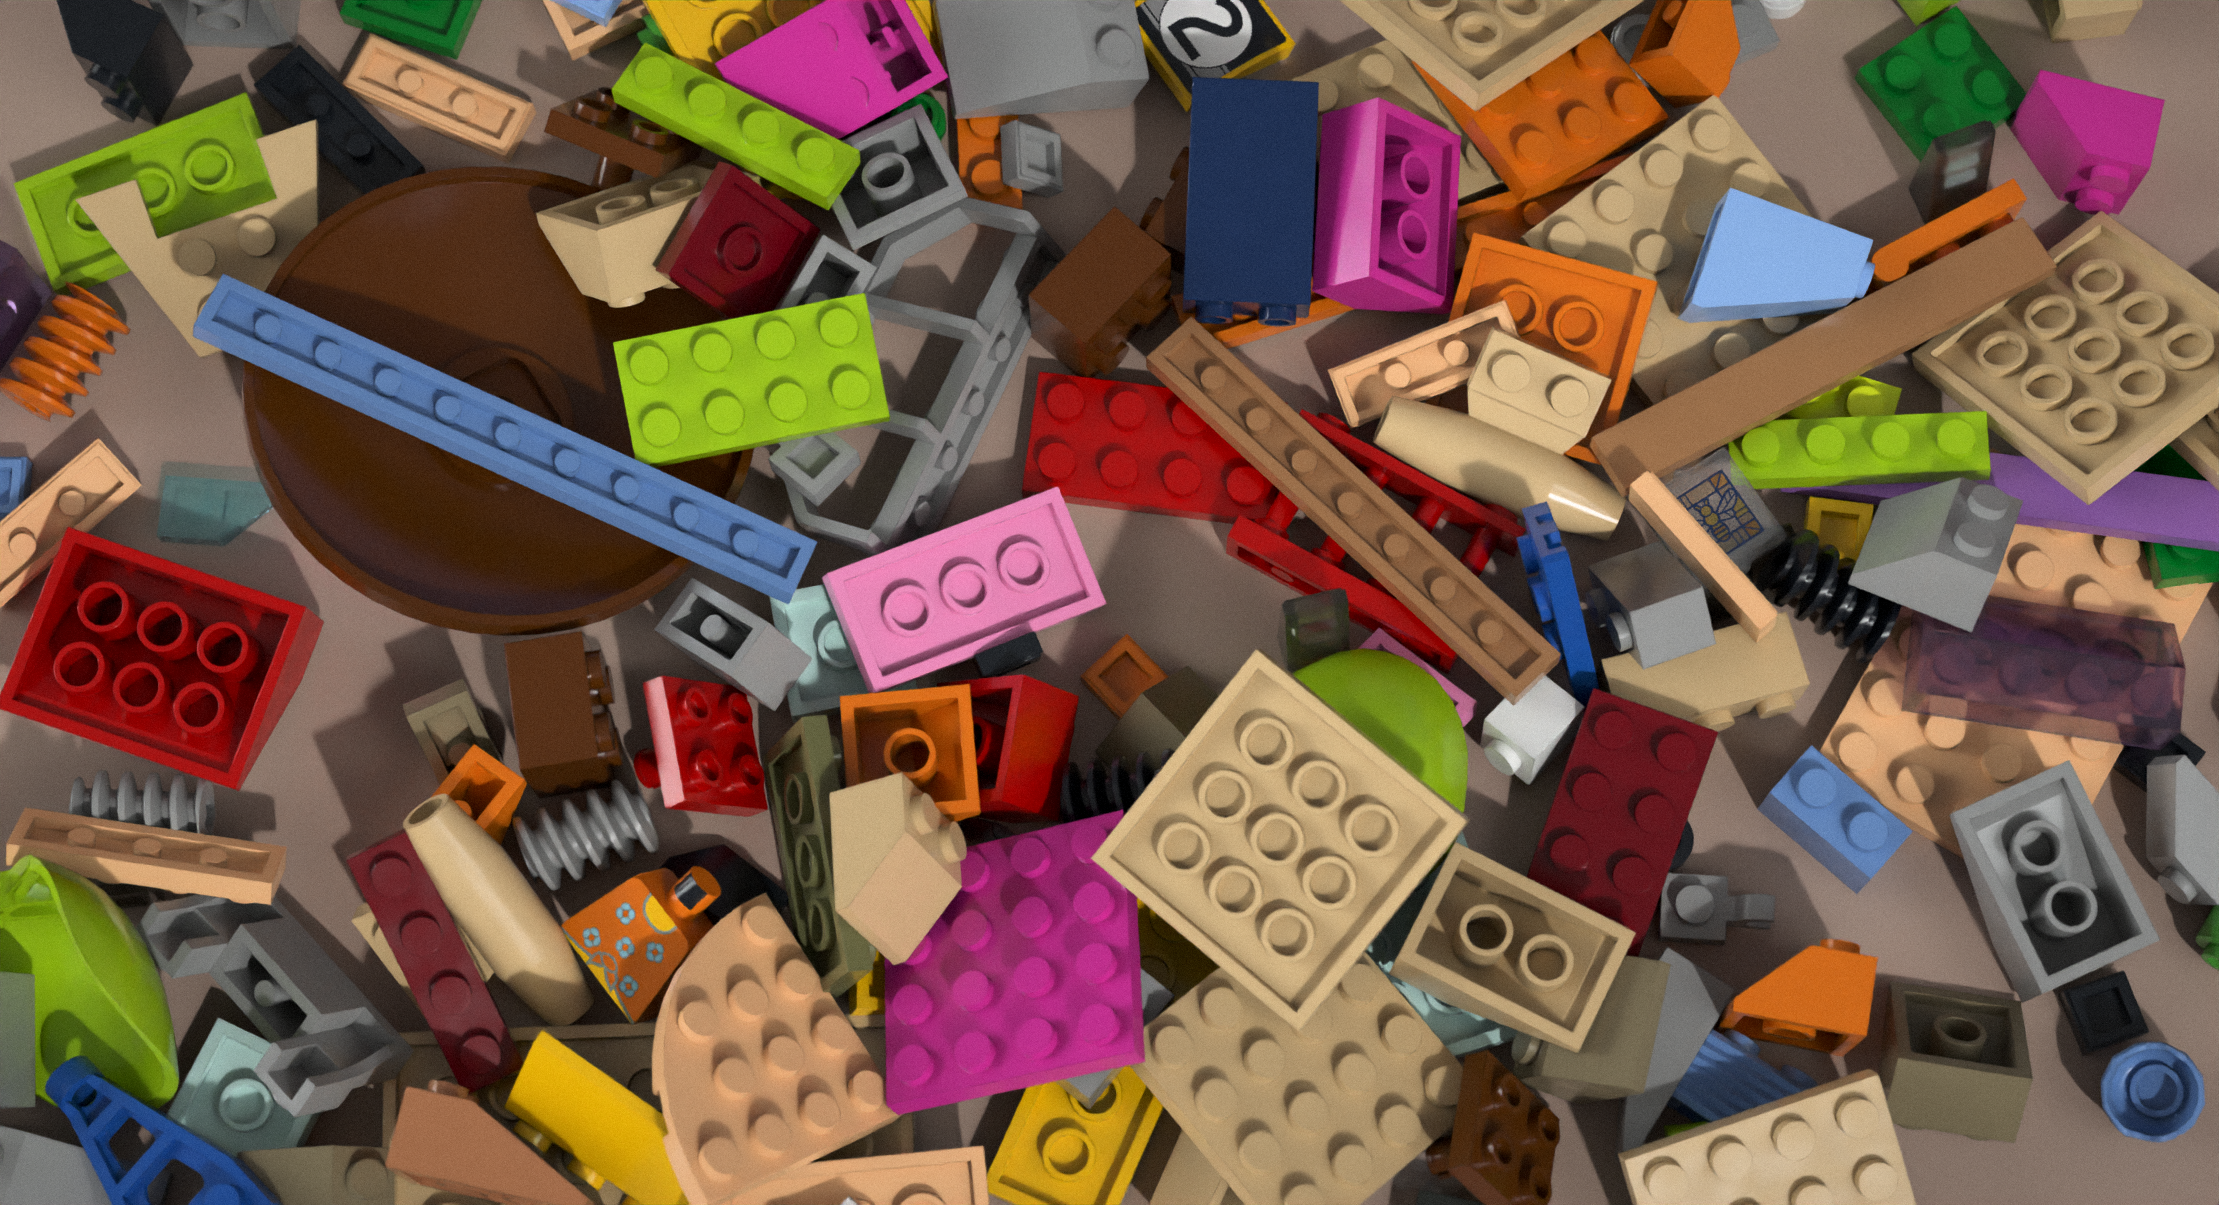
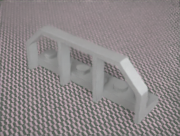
M966 197L883 237L871 261V264L877 268L862 292L866 295L871 325H873L875 319H880L963 340L964 342L959 352L953 357L949 373L932 407L926 412L924 418L889 409L891 421L867 425L872 428L916 439L905 462L899 467L895 483L878 517L872 522L869 530L819 516L816 505L784 481L796 521L811 536L861 550L868 557L936 532L1031 336L1028 295L1066 257L1065 252L1029 211ZM971 223L1017 233L1012 244L1003 255L1000 269L985 299L981 301L977 308L975 320L886 298L907 258Z

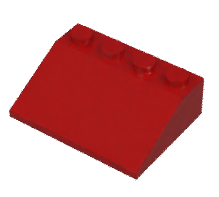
M67 527L1 691L0 710L239 791L300 685L324 621L305 606Z

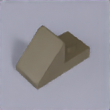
M463 678L402 704L406 718L440 785L473 744L504 764L481 708L476 707Z

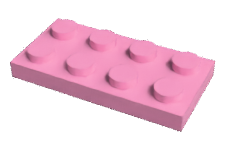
M1058 486L831 571L822 577L869 693L886 692L971 659L976 654L1035 631L1037 633L1097 610L1107 604Z

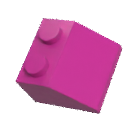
M2040 70L2016 111L2010 130L2058 200L2073 203L2078 210L2087 214L2096 215L2103 211L2106 214L2114 213L2119 215L2151 167L2165 100Z

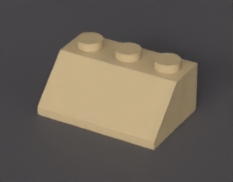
M696 159L658 179L648 175L537 212L538 224L581 294L608 302V306L613 308L632 306L645 300L644 292L661 286L668 289L680 288L655 270L717 165ZM741 171L761 186L759 175Z

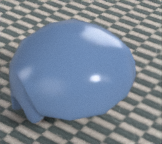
M2153 1041L2135 1043L2114 1055L2101 1077V1105L2111 1123L2126 1137L2150 1142L2173 1140L2195 1125L2205 1105L2203 1074L2186 1052L2174 1046Z

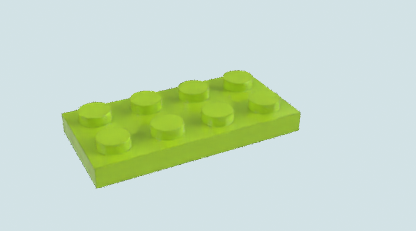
M247 92L13 183L52 288L57 295H72L66 287L65 281L87 289L131 271L75 199L136 179L139 181L159 238L277 199L256 139L264 137L265 134Z
M865 293L613 342L635 460L653 468L891 421Z

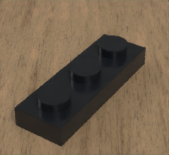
M301 45L294 48L254 84L258 94L292 127L315 119L318 121L319 154L362 196L401 179L427 173L423 164Z

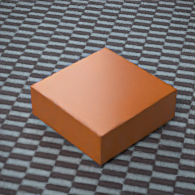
M1126 634L1080 676V679L1087 689L1119 721L1142 692L1169 676Z

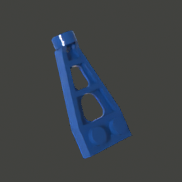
M81 1055L67 1060L48 1078L45 1085L46 1094L69 1118L112 1205H152L148 1197V1185L171 1160H179L200 1173L204 1180V1187L188 1205H283L243 1160L114 1081L105 1078L104 1074L87 1056ZM132 1117L153 1134L156 1141L135 1165L127 1171L111 1149L109 1140Z

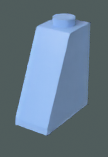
M1730 187L1715 206L1677 319L1688 323L1833 314L1843 309L1855 297L1862 299L1865 295L1875 269V263L1867 261L1873 240Z

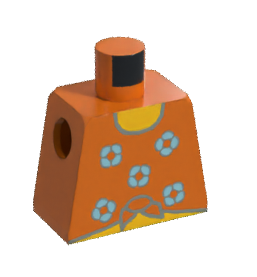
M699 866L692 867L680 880L667 868L648 871L628 879L566 920L560 927L567 940L629 1022L634 1025L659 1016L664 996L675 973L686 961L698 942L714 927L703 911L721 895V889L711 873Z

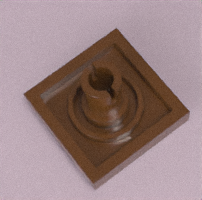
M600 87L598 91L594 90L551 108L544 130L545 133L600 155L591 186L601 190L630 182L634 170L658 179L698 159L702 150V146L615 103L612 88Z
M1488 1050L1465 1055L1453 1134L1445 1137L1440 1136L1426 1148L1427 1165L1433 1175L1437 1174V1179L1439 1180L1449 1179L1451 1176H1454L1484 1205H1548L1552 1197L1551 1178L1555 1150L1560 1140V1119Z

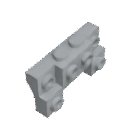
M201 894L181 899L154 902L136 927L151 954L154 964L158 968L168 973L172 979L209 973L268 1039L271 1046L254 1069V1072L271 1090L274 1100L281 1107L288 1110L295 1118L339 1108L352 1088L395 1079L414 1052L412 1047L275 896L271 905L261 903L242 904L227 898Z

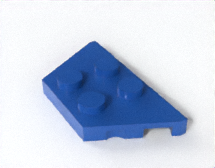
M1546 501L1522 508L1528 534L1516 537L1526 574L1535 572L1538 574L1526 578L1536 614H1540L1542 622L1551 621V623L1541 625L1544 638L1561 653L1559 661H1563L1573 697L1585 706L1586 709L1593 687L1599 690L1600 688L1570 558L1566 547L1561 546L1560 533Z

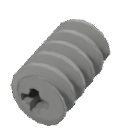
M99 770L96 773L92 788H86L84 780L80 776L74 780L69 814L212 835L215 824L214 790L212 782L200 778L195 793H189L184 774H176L169 792H165L162 789L159 774L154 772L148 775L143 791L137 790L135 777L131 771H125L122 774L118 789H111L108 772L106 770Z
M637 777L635 792L631 794L618 779L611 781V801L607 803L593 788L587 790L586 810L583 812L568 797L562 799V819L558 821L552 817L544 806L537 808V829L531 830L520 816L513 817L514 831L534 883L536 884L537 877L539 876L553 891L561 886L562 867L576 881H581L586 876L587 858L601 872H605L610 868L611 849H614L626 863L632 862L635 858V840H639L651 854L659 850V836Z

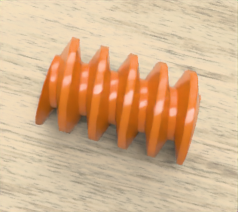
M66 281V287L74 297L57 295L51 301L53 309L61 318L44 315L37 322L39 329L47 339L29 336L23 343L25 350L33 360L15 357L9 363L12 372L20 381L7 378L0 379V391L28 412L51 422L49 418L52 414L70 418L74 416L75 411L64 399L66 393L83 397L88 395L89 391L78 379L80 372L96 376L102 374L103 370L91 357L94 351L112 356L117 352L115 347L106 338L107 332L112 331L128 335L131 331L112 307L85 289Z

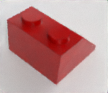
M1024 674L937 683V687L970 684L981 814L973 817L1014 824L1058 821L1061 807L1060 789L1062 786L1063 767L1069 760L1079 696Z

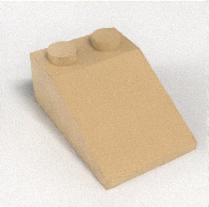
M1455 842L1389 974L1449 1005L1577 1053L1636 932Z

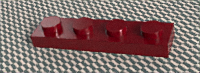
M405 829L348 855L346 861L459 1086L469 1089V1095L522 1069L525 1060L453 916L447 909L422 864Z

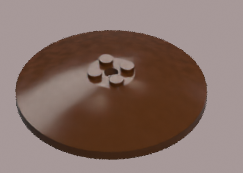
M462 167L437 170L404 178L377 188L346 204L315 227L298 243L280 265L265 290V293L633 459H635L613 342L726 320L681 288L668 289L661 286L644 292L645 300L620 308L609 307L608 302L581 294L540 228L536 213L603 190L567 177L537 170L511 167ZM244 360L241 391L243 424L249 452L256 472L275 511L306 550L337 578L372 601L404 616L434 626L475 634L518 636L541 635L572 630L606 620L636 607L664 590L695 563ZM754 448L655 467V469L736 504L752 461Z

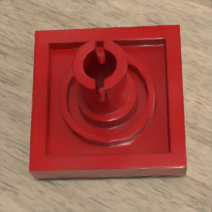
M663 675L644 682L643 689L654 747L639 750L635 754L634 770L638 780L646 788L650 789L653 787V789L661 787L665 809L750 817L768 810L764 790L765 777L762 766L759 763L752 726L753 712L748 702L747 694L732 685Z

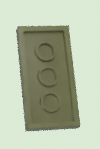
M827 715L804 716L763 756L786 892L789 899L788 903L794 937L820 976L823 992H830L835 1000L873 970L872 964L876 958V948L835 911L830 793L840 790L838 773L841 768V748L838 739L834 735H830Z

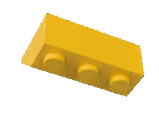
M542 1030L534 1041L505 1104V1108L520 1119L512 1130L544 1153L552 1143L557 1145L573 1157L566 1168L587 1184L599 1191L603 1184L608 1181L625 1193L627 1197L621 1205H691L678 1182L666 1153L663 1138L669 1132L664 1115Z

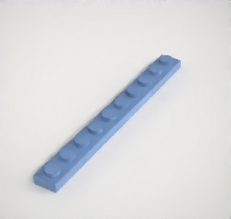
M222 274L193 325V337L788 605L817 545V541L225 274Z

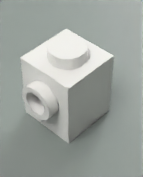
M1545 675L1514 706L1504 698L1484 719L1480 747L1484 749L1486 758L1497 770L1508 776L1515 774L1527 785H1530L1576 737L1585 706Z

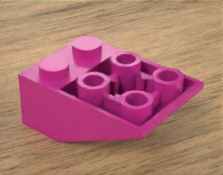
M824 0L714 63L725 83L836 139H840L948 78L905 0Z

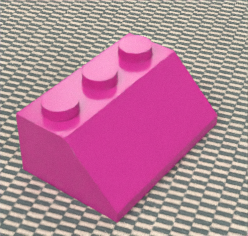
M1380 97L1322 114L1313 292L1354 309L1428 314L1451 313L1454 292L1461 136Z

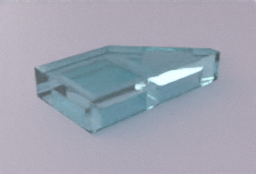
M166 475L156 536L162 542L225 546L274 507L261 482Z

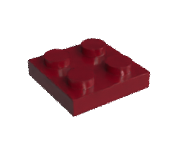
M719 161L655 271L726 320L774 311L821 229L736 167Z

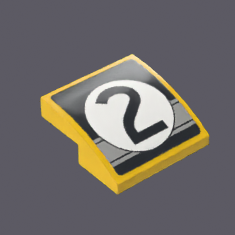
M1264 0L1135 1L1144 53L1186 112L1191 111L1193 77L1241 79L1288 58L1296 44Z

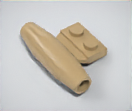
M1492 326L1467 382L1468 413L1392 396L1384 409L1373 437V443L1415 470L1458 493L1484 504L1500 505L1524 520L1522 508L1547 501L1558 530L1607 541L1619 522L1626 502V496L1622 497L1615 487L1563 455L1582 438L1586 437L1612 381L1610 376Z
M447 794L433 796L413 809L405 818L403 827L443 902L453 916L485 982L487 983L492 974L495 973L498 978L550 1026H567L584 1015L594 1002V994L562 928L503 847ZM366 902L358 906L351 921L424 1016L368 903Z

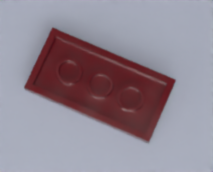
M1593 687L1526 877L1636 932L1626 952V956L1638 957L1718 731Z

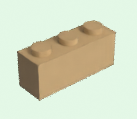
M1787 611L1777 614L1774 629L1757 643L1740 624L1714 630L1716 644L1644 670L1629 653L1601 660L1596 670L1600 690L1716 731H1721L1734 725L1733 717L1757 711L1759 718L1765 719L1792 711L1797 707L1795 701L1802 697L1810 682Z

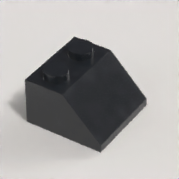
M56 0L71 51L87 74L84 80L97 90L102 97V107L124 121L133 123L139 117L158 126L193 67L192 61L165 16L133 0Z

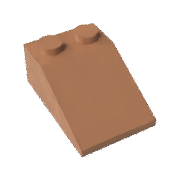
M429 1080L427 1090L406 1086L385 1167L407 1182L504 1205H596L479 1107L480 1099L468 1095L469 1089L437 1080Z

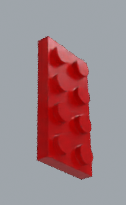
M1039 371L1022 485V498H1028L1058 486L1064 502L1069 504L1234 524L1239 515L1255 522L1256 518H1264L1276 498L1277 487L1168 387Z

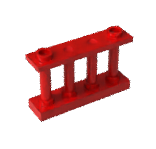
M1301 409L1299 415L1381 490L1386 488L1416 504L1417 507L1411 517L1429 534H1431L1439 518H1442L1473 535L1459 561L1477 578L1480 577L1495 548L1515 557L1519 550L1516 537L1525 535L1526 529L1517 524V517L1509 510L1496 504H1484L1482 506L1350 435V428L1338 418L1324 412H1319L1315 416ZM1281 491L1264 518H1256L1255 522L1239 515L1227 535V555L1371 633H1374L1378 628L1382 629L1421 660L1449 674L1459 655L1378 580L1368 578L1365 583L1345 572V565L1342 560L1347 552L1329 535L1326 536L1320 549L1312 548L1310 552L1288 541L1290 536L1286 530L1299 508Z

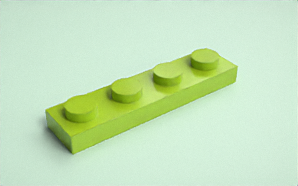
M644 43L612 88L615 103L826 210L830 209L861 163L860 150L647 43Z
M1987 411L1772 420L1728 443L1730 482L1736 490L1945 482L1960 477L1969 480H1989L1991 471Z

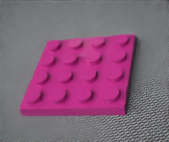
M1123 810L966 847V858L960 861L961 889L906 962L893 965L885 957L886 1105L897 1115L1145 1062L1137 896L1091 859L1126 815Z

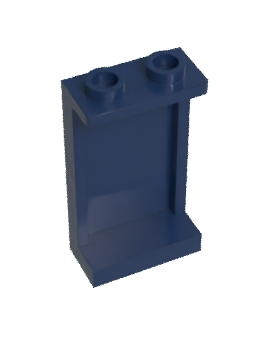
M1193 77L1183 312L1194 313L1196 321L1207 324H1226L1233 321V315L1258 316L1259 324L1285 327L1295 325L1296 318L1308 317L1311 303L1319 82Z

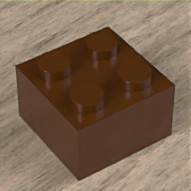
M1114 206L1028 295L1032 338L1076 376L1094 378L1099 372L1104 375L1110 374L1129 351L1127 343L1141 328L1147 332L1152 330L1171 307L1169 299L1172 284L1171 253Z
M582 631L503 643L519 770L539 799L583 792L592 788L596 790L611 787V781L615 780L613 767L623 765L624 759L618 727L613 728L610 713L605 710V705L615 703V690L610 666L604 665L601 649L592 650Z

